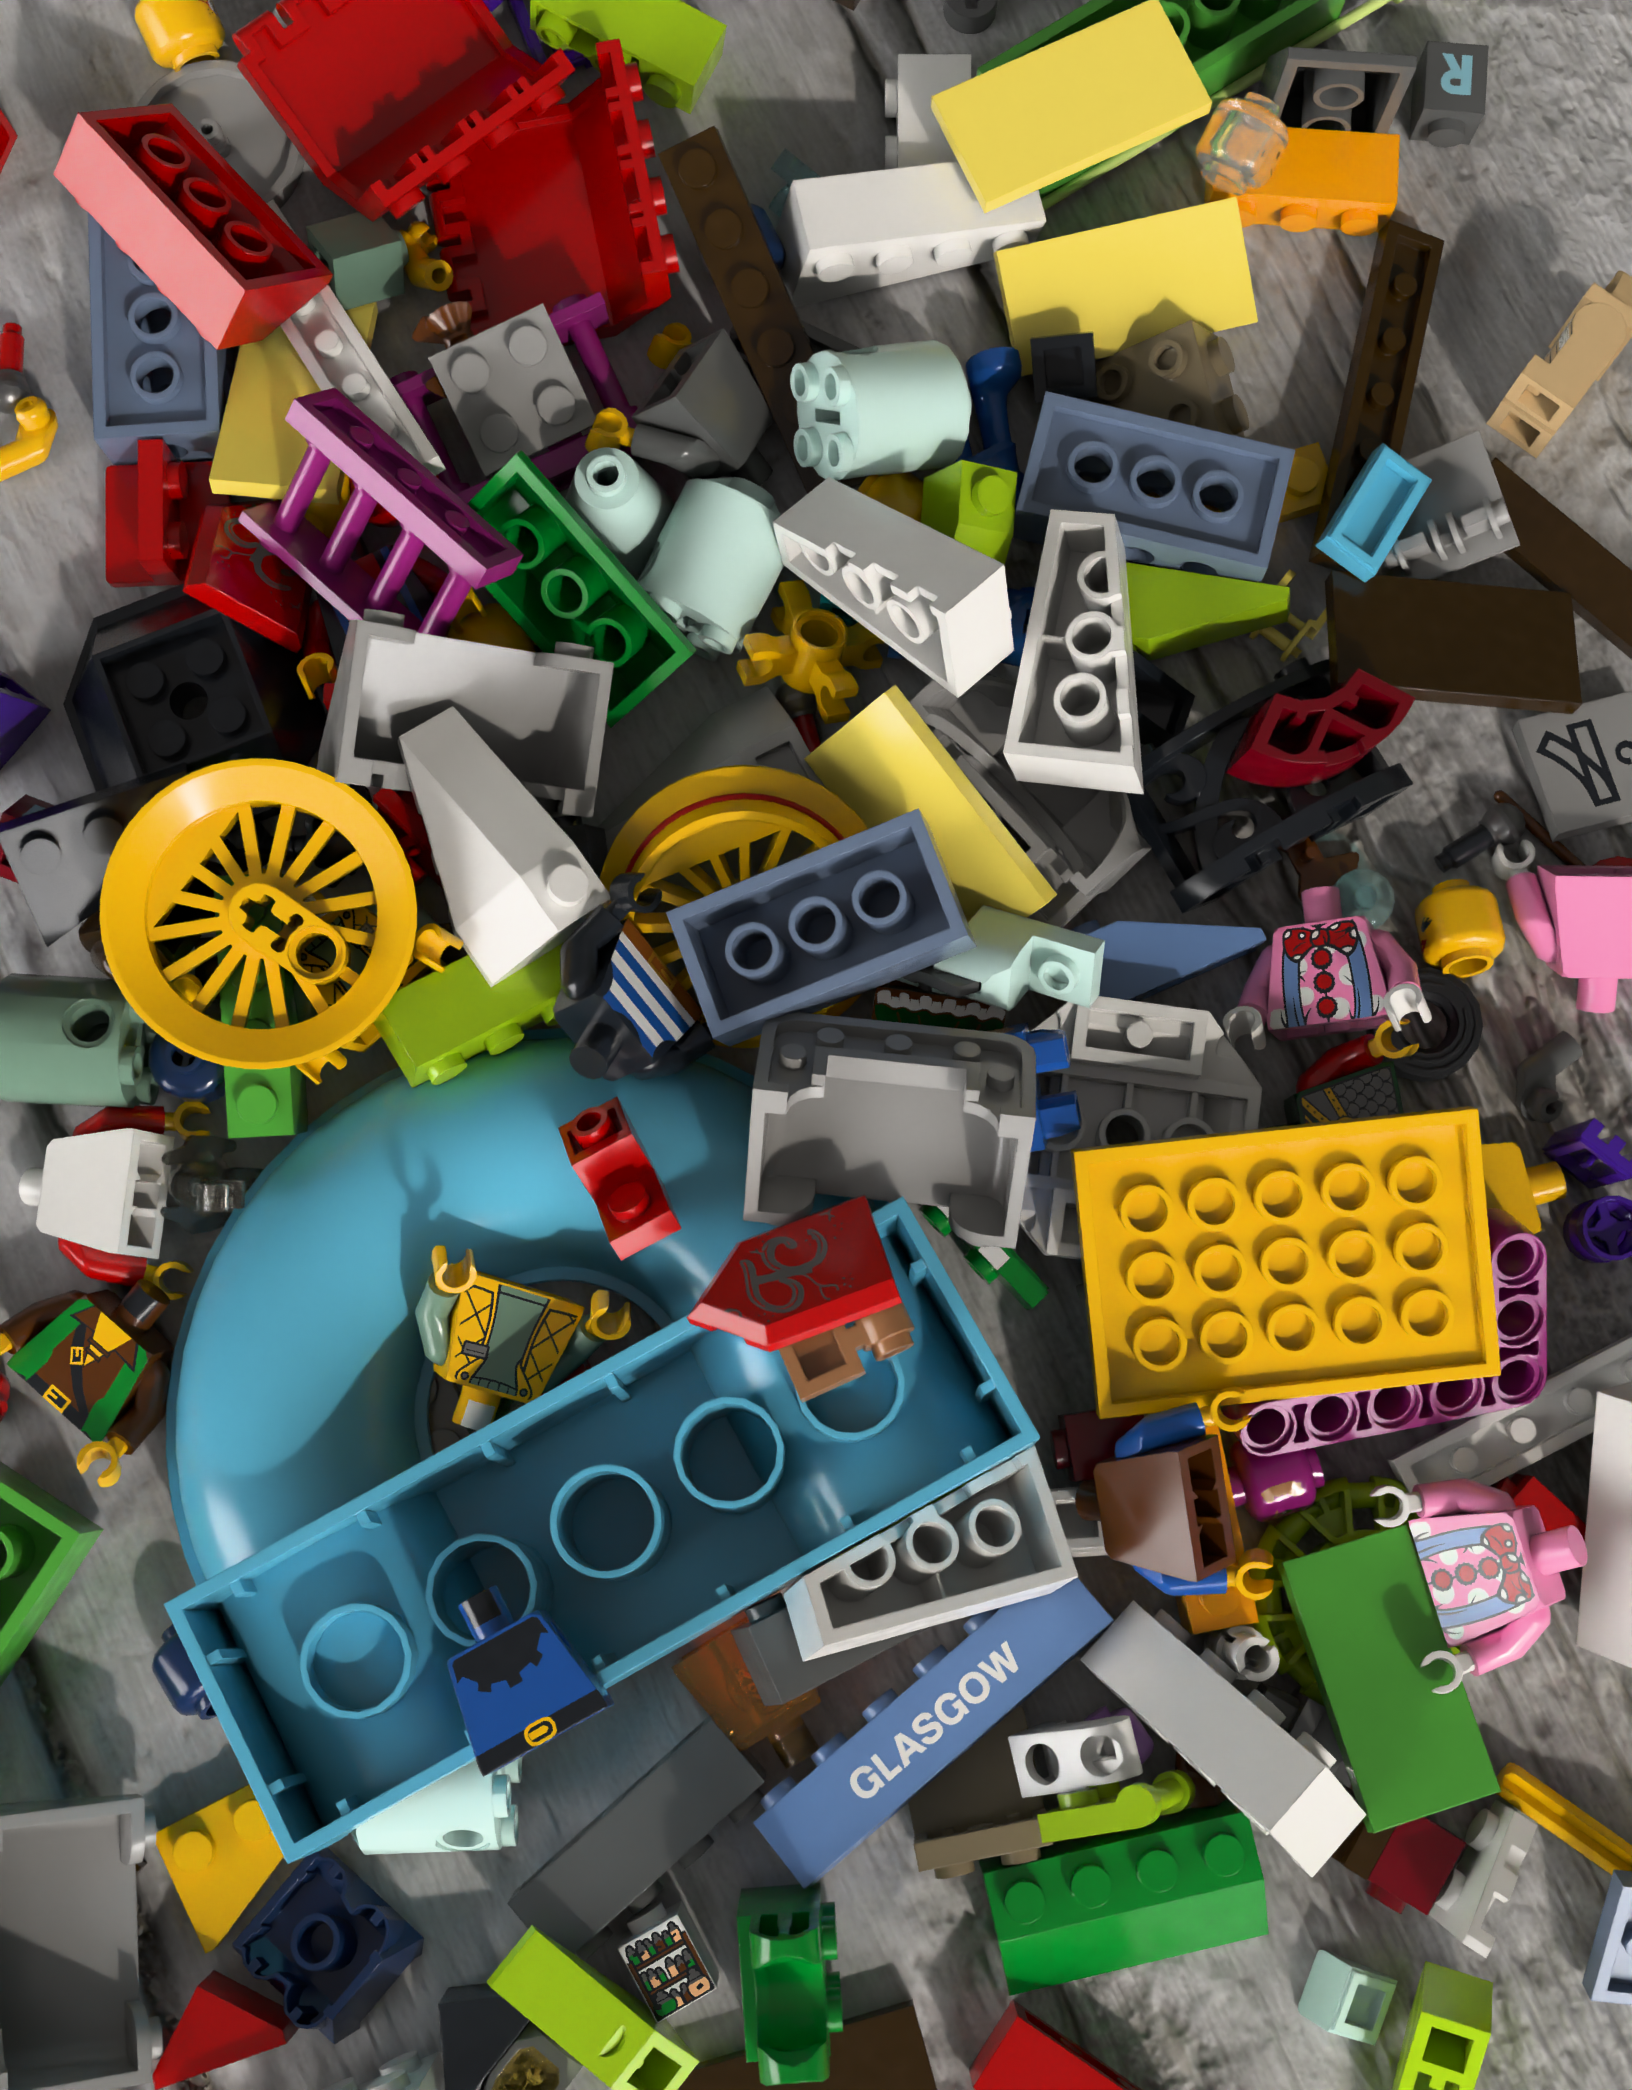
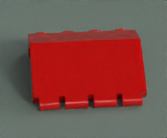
M281 0L276 3V9L287 25L286 28L282 27L272 12L266 10L232 34L235 45L244 56L240 59L237 68L324 186L372 222L388 211L392 213L396 220L405 215L426 198L420 190L422 186L436 176L443 185L453 180L473 164L467 154L481 143L485 142L490 151L504 143L520 129L514 120L531 108L537 117L548 111L566 96L561 85L576 70L561 48L553 53L542 65L514 46L483 0Z
M620 38L595 43L601 77L570 102L554 105L539 117L532 110H527L514 120L520 129L504 143L490 151L485 142L470 151L467 155L473 164L453 180L443 185L436 176L426 183V188L433 192L429 195V203L437 244L446 247L439 252L440 260L447 262L453 271L452 284L446 289L448 300L450 302L467 301L471 305L470 330L474 333V336L542 303L549 315L553 313L552 309L558 302L569 296L585 294L586 297L600 292L606 304L610 323L596 328L595 331L599 339L617 336L672 298L668 274L680 272L673 234L660 235L657 216L668 214L661 176L648 177L645 159L656 157L651 127L648 118L636 120L633 103L644 101L637 62L626 64L624 62ZM571 340V341L566 342V343H564V344H562V345H563V346L573 345L574 342H573V340Z

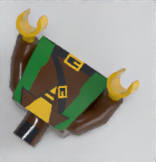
M139 1279L123 1300L115 1292L108 1289L89 1294L79 1290H72L35 1302L0 1324V1356L5 1352L13 1354L7 1365L92 1441L86 1444L77 1456V1468L80 1474L86 1472L89 1465L96 1459L106 1458L111 1461L109 1467L102 1472L97 1480L99 1486L103 1488L113 1486L119 1480L122 1469L119 1461L123 1454H133L166 1415V1403L171 1376L167 1363L173 1354L174 1348L172 1343L152 1325L170 1304V1299L163 1290L145 1279Z

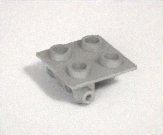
M1480 430L1406 460L1431 478L1432 481L1385 558L1389 570L1391 569L1393 576L1434 580L1520 546Z

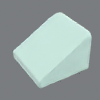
M1319 1950L1299 2001L1298 2011L1302 2016L1327 2032L1375 2046L1398 1981L1333 1952Z

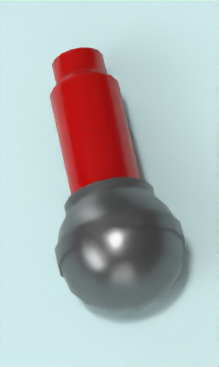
M5 323L3 325V333L0 334V412L11 415L15 414L14 409L20 400L32 395L26 382V377L23 374L25 339L22 336V327L16 323Z
M784 682L778 687L775 697L795 723L811 753L821 745L813 717L816 714L815 694L797 691Z

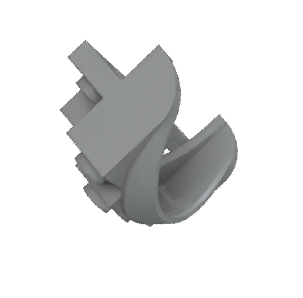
M987 673L957 698L935 680L931 681L910 701V704L1057 893L1048 904L1027 918L1063 928L1097 894L1107 892L1152 849L1136 830L1127 793L1017 781L1003 754L1016 683ZM957 744H959L971 755H966ZM1059 850L1062 851L1066 859L1058 852Z

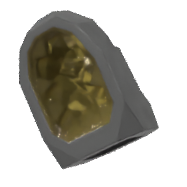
M529 2021L485 2077L479 2090H566L583 2065Z

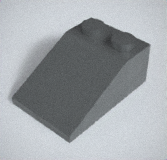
M1287 47L1269 56L1257 92L1256 125L1387 134L1417 68V56Z

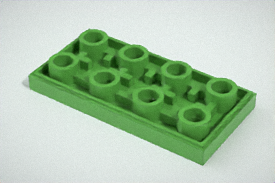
M1407 1524L1278 1563L1277 1567L1357 1803L1366 1813L1363 1820L1367 1832L1377 1833L1501 1792L1463 1682L1461 1681L1459 1686L1449 1693H1433L1431 1690L1450 1684L1453 1679L1452 1667L1444 1660L1438 1659L1420 1668L1421 1662L1430 1653L1441 1650L1452 1654V1651L1447 1646L1431 1592Z

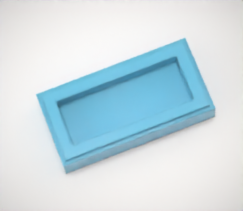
M1382 443L1372 451L1315 547L1364 583L1376 575L1432 479Z

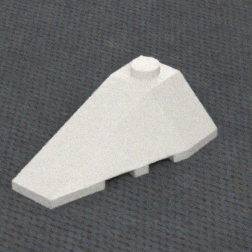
M453 706L398 737V746L418 813L422 815L431 845V858L436 875L440 876L449 906L447 913L453 933L463 941V948L490 987H493L565 942L599 905H602L604 908L608 906L611 901L609 892L575 843Z

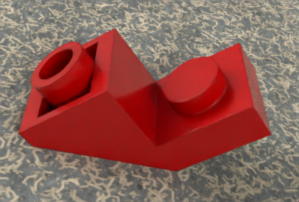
M618 1097L598 1107L588 1108L579 1113L574 1120L558 1127L571 1166L593 1198L609 1243L621 1261L682 1229L667 1190Z

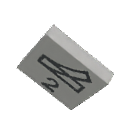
M1632 691L1582 703L1573 714L1546 712L1517 720L1512 728V732L1552 842L1632 822Z

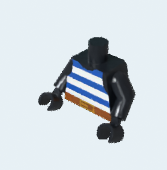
M627 872L616 876L610 885L609 895L611 903L606 908L599 905L565 940L560 950L561 990L553 1007L555 1020L575 1043L569 1056L570 1064L578 1074L586 1078L598 1079L603 1077L606 1080L615 1081L629 1074L639 1080L668 1076L678 1073L715 1048L714 1039L707 1022L701 1024L698 1021L703 1011L629 918L623 920L629 912L648 913L658 907L662 899L661 889L648 888L638 895L636 901L634 900V887L642 880L645 873Z

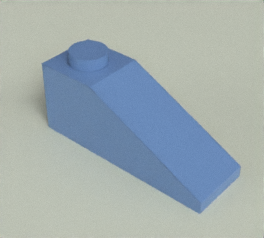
M1096 919L1071 929V931L1105 940L1099 996L1132 1001H1142L1250 954L1267 940L1262 928L1116 921L1101 928Z

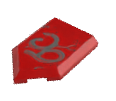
M265 499L206 505L201 512L182 591L288 650L297 653L302 646L312 587L277 555L267 551L260 544L258 538L238 521L243 510L271 502L272 500Z
M866 1195L858 1196L737 1242L687 1316L689 1323L712 1332L719 1329L744 1338L748 1345L772 1352L903 1303Z

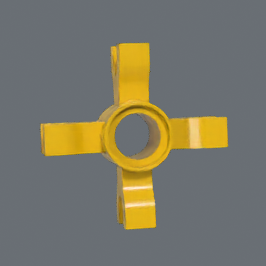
M803 580L780 582L778 593L783 600L784 606L772 608L770 617L775 627L785 635L775 637L760 632L745 634L743 645L750 659H739L736 670L744 686L759 685L774 677L781 676L793 689L803 693L815 694L817 707L825 724L848 721L851 712L844 698L856 697L859 686L853 675L843 667L855 666L865 670L880 668L883 658L875 644H885V642L859 622L847 627L845 622L836 614L824 609L813 608L809 591Z

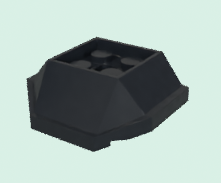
M184 583L93 618L63 705L96 792L186 762L190 773L213 764L250 758L290 761L317 769L319 749L328 711L323 702L324 683L315 689L314 694L316 698L309 700L299 678L297 666L303 659L302 646L297 653L288 650L182 591ZM196 697L208 698L207 706L201 715L193 719H183V710L190 700ZM252 808L255 823L280 814L281 808ZM239 820L229 833L241 829Z

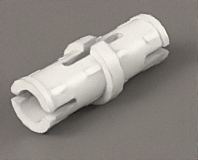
M1241 1625L1209 1631L1205 1636L1204 1650L1208 1648L1237 1674L1238 1677L1236 1679L1265 1681L1275 1674L1280 1660L1277 1648L1274 1645H1267L1270 1640L1263 1637L1261 1633L1250 1626ZM1225 1638H1229L1234 1641L1233 1643H1230L1226 1641ZM1251 1661L1255 1663L1257 1666H1251L1247 1664V1662Z

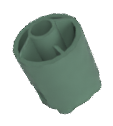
M11 973L3 978L0 983V1099L6 1102L90 1107L134 1108L135 1105H154L158 1097L159 1085L155 1082L149 1068V1048L157 1033L138 1016L123 996L117 983L112 979Z

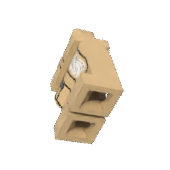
M1619 270L1605 289L1595 282L1591 285L1548 346L1550 348L1548 354L1544 359L1536 354L1533 356L1486 423L1533 457L1537 458L1594 381L1600 380L1632 338V277Z

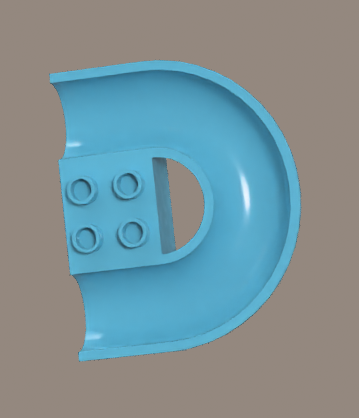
M562 1028L524 1030L523 1039L510 1049L497 1055H490L488 1050L466 1060L467 1067L460 1074L442 1084L433 1085L428 1080L412 1088L401 1068L397 1067L341 1099L308 1125V1132L298 1134L267 1165L226 1221L205 1259L188 1300L173 1354L166 1403V1461L172 1509L184 1557L196 1586L164 1603V1606L287 1864L325 1849L348 1836L350 1832L384 1811L476 1760L447 1660L476 1644L458 1608V1605L472 1596L497 1585L515 1622L536 1610H546L605 1689L740 1614L750 1606L800 1580L843 1552L980 1474L1011 1460L1016 1455L1032 1447L1041 1438L903 1196L891 1203L883 1200H867L902 1302L915 1327L910 1333L914 1345L909 1349L882 1361H876L872 1351L865 1352L863 1349L857 1351L865 1369V1375L802 1403L779 1350L767 1352L746 1344L742 1337L719 1329L712 1332L689 1323L687 1316L736 1243L779 1227L768 1223L743 1221L753 1075L720 1058L704 1054L678 1073L668 1076L639 1080L629 1074L615 1081H609L603 1077L590 1079L578 1074L570 1064L569 1056L575 1043ZM615 1097H618L660 1176L682 1228L622 1261L609 1243L593 1198L571 1166L558 1127L574 1120L582 1111L591 1107H598ZM815 1194L814 1206L810 1214L848 1201L854 1197ZM443 1245L446 1247L448 1264L459 1263L465 1257L466 1249H472L477 1271L527 1286L553 1281L582 1282L600 1286L629 1299L642 1308L660 1326L661 1330L435 1454L429 1427V1400L436 1372L434 1371L433 1362L425 1356L415 1316V1309L427 1280L434 1272L431 1255L435 1246ZM855 1321L845 1324L846 1329L852 1327Z

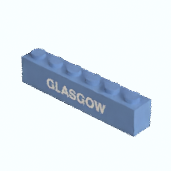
M1078 1577L1051 1594L973 1615L963 1625L964 1630L969 1634L965 1640L950 1653L943 1645H940L922 1659L912 1669L919 1679L900 1696L891 1688L871 1703L862 1712L863 1717L868 1723L849 1740H847L842 1732H839L811 1756L817 1768L802 1781L796 1784L793 1778L789 1776L768 1792L760 1801L766 1812L753 1822L801 1886L804 1889L813 1886L999 1722L1103 1634L1114 1620Z

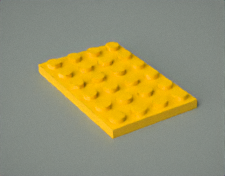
M1472 1106L1070 1149L1096 1413L1100 1419L1157 1413L1196 1402L1198 1407L1201 1408L1211 1405L1216 1395L1222 1389L1232 1386L1240 1387L1246 1392L1239 1397L1222 1400L1220 1406L1501 1376L1478 1108Z

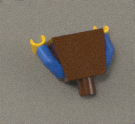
M1232 1386L1222 1389L1216 1395L1212 1404L1199 1408L1197 1403L1193 1402L1147 1415L1116 1441L1114 1456L1096 1463L1093 1470L1094 1480L1082 1482L1077 1489L1075 1496L1077 1513L1084 1520L1101 1521L1104 1547L1110 1558L1133 1565L1137 1573L1165 1594L1171 1596L1226 1594L1227 1587L1237 1586L1240 1593L1248 1599L1261 1600L1266 1598L1273 1590L1274 1580H1256L1249 1577L1246 1571L1252 1568L1268 1569L1273 1567L1274 1557L1267 1550L1260 1548L1249 1549L1241 1555L1238 1565L1230 1566L1236 1563L1237 1560L1217 1434L1206 1435L1205 1430L1206 1427L1217 1425L1224 1431L1237 1432L1248 1424L1252 1414L1243 1416L1238 1420H1232L1223 1415L1220 1407L1222 1400L1244 1395L1246 1391L1240 1387Z

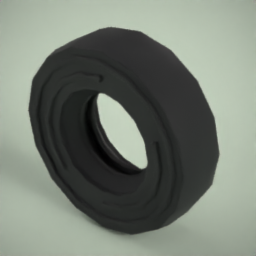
M1429 967L1418 968L1421 990L1426 1002L1433 1003L1441 1009L1446 1017L1447 1031L1445 1038L1438 1046L1428 1049L1418 1048L1417 1052L1411 1056L1392 1059L1383 1055L1381 1063L1394 1061L1396 1076L1417 1082L1441 1080L1463 1068L1478 1049L1483 1029L1480 1004L1470 988L1454 975L1443 974L1441 970ZM1377 1029L1366 1030V1034L1375 1036ZM1392 1031L1391 1041L1394 1047L1402 1050L1404 1047L1412 1045L1405 1039L1401 1031Z

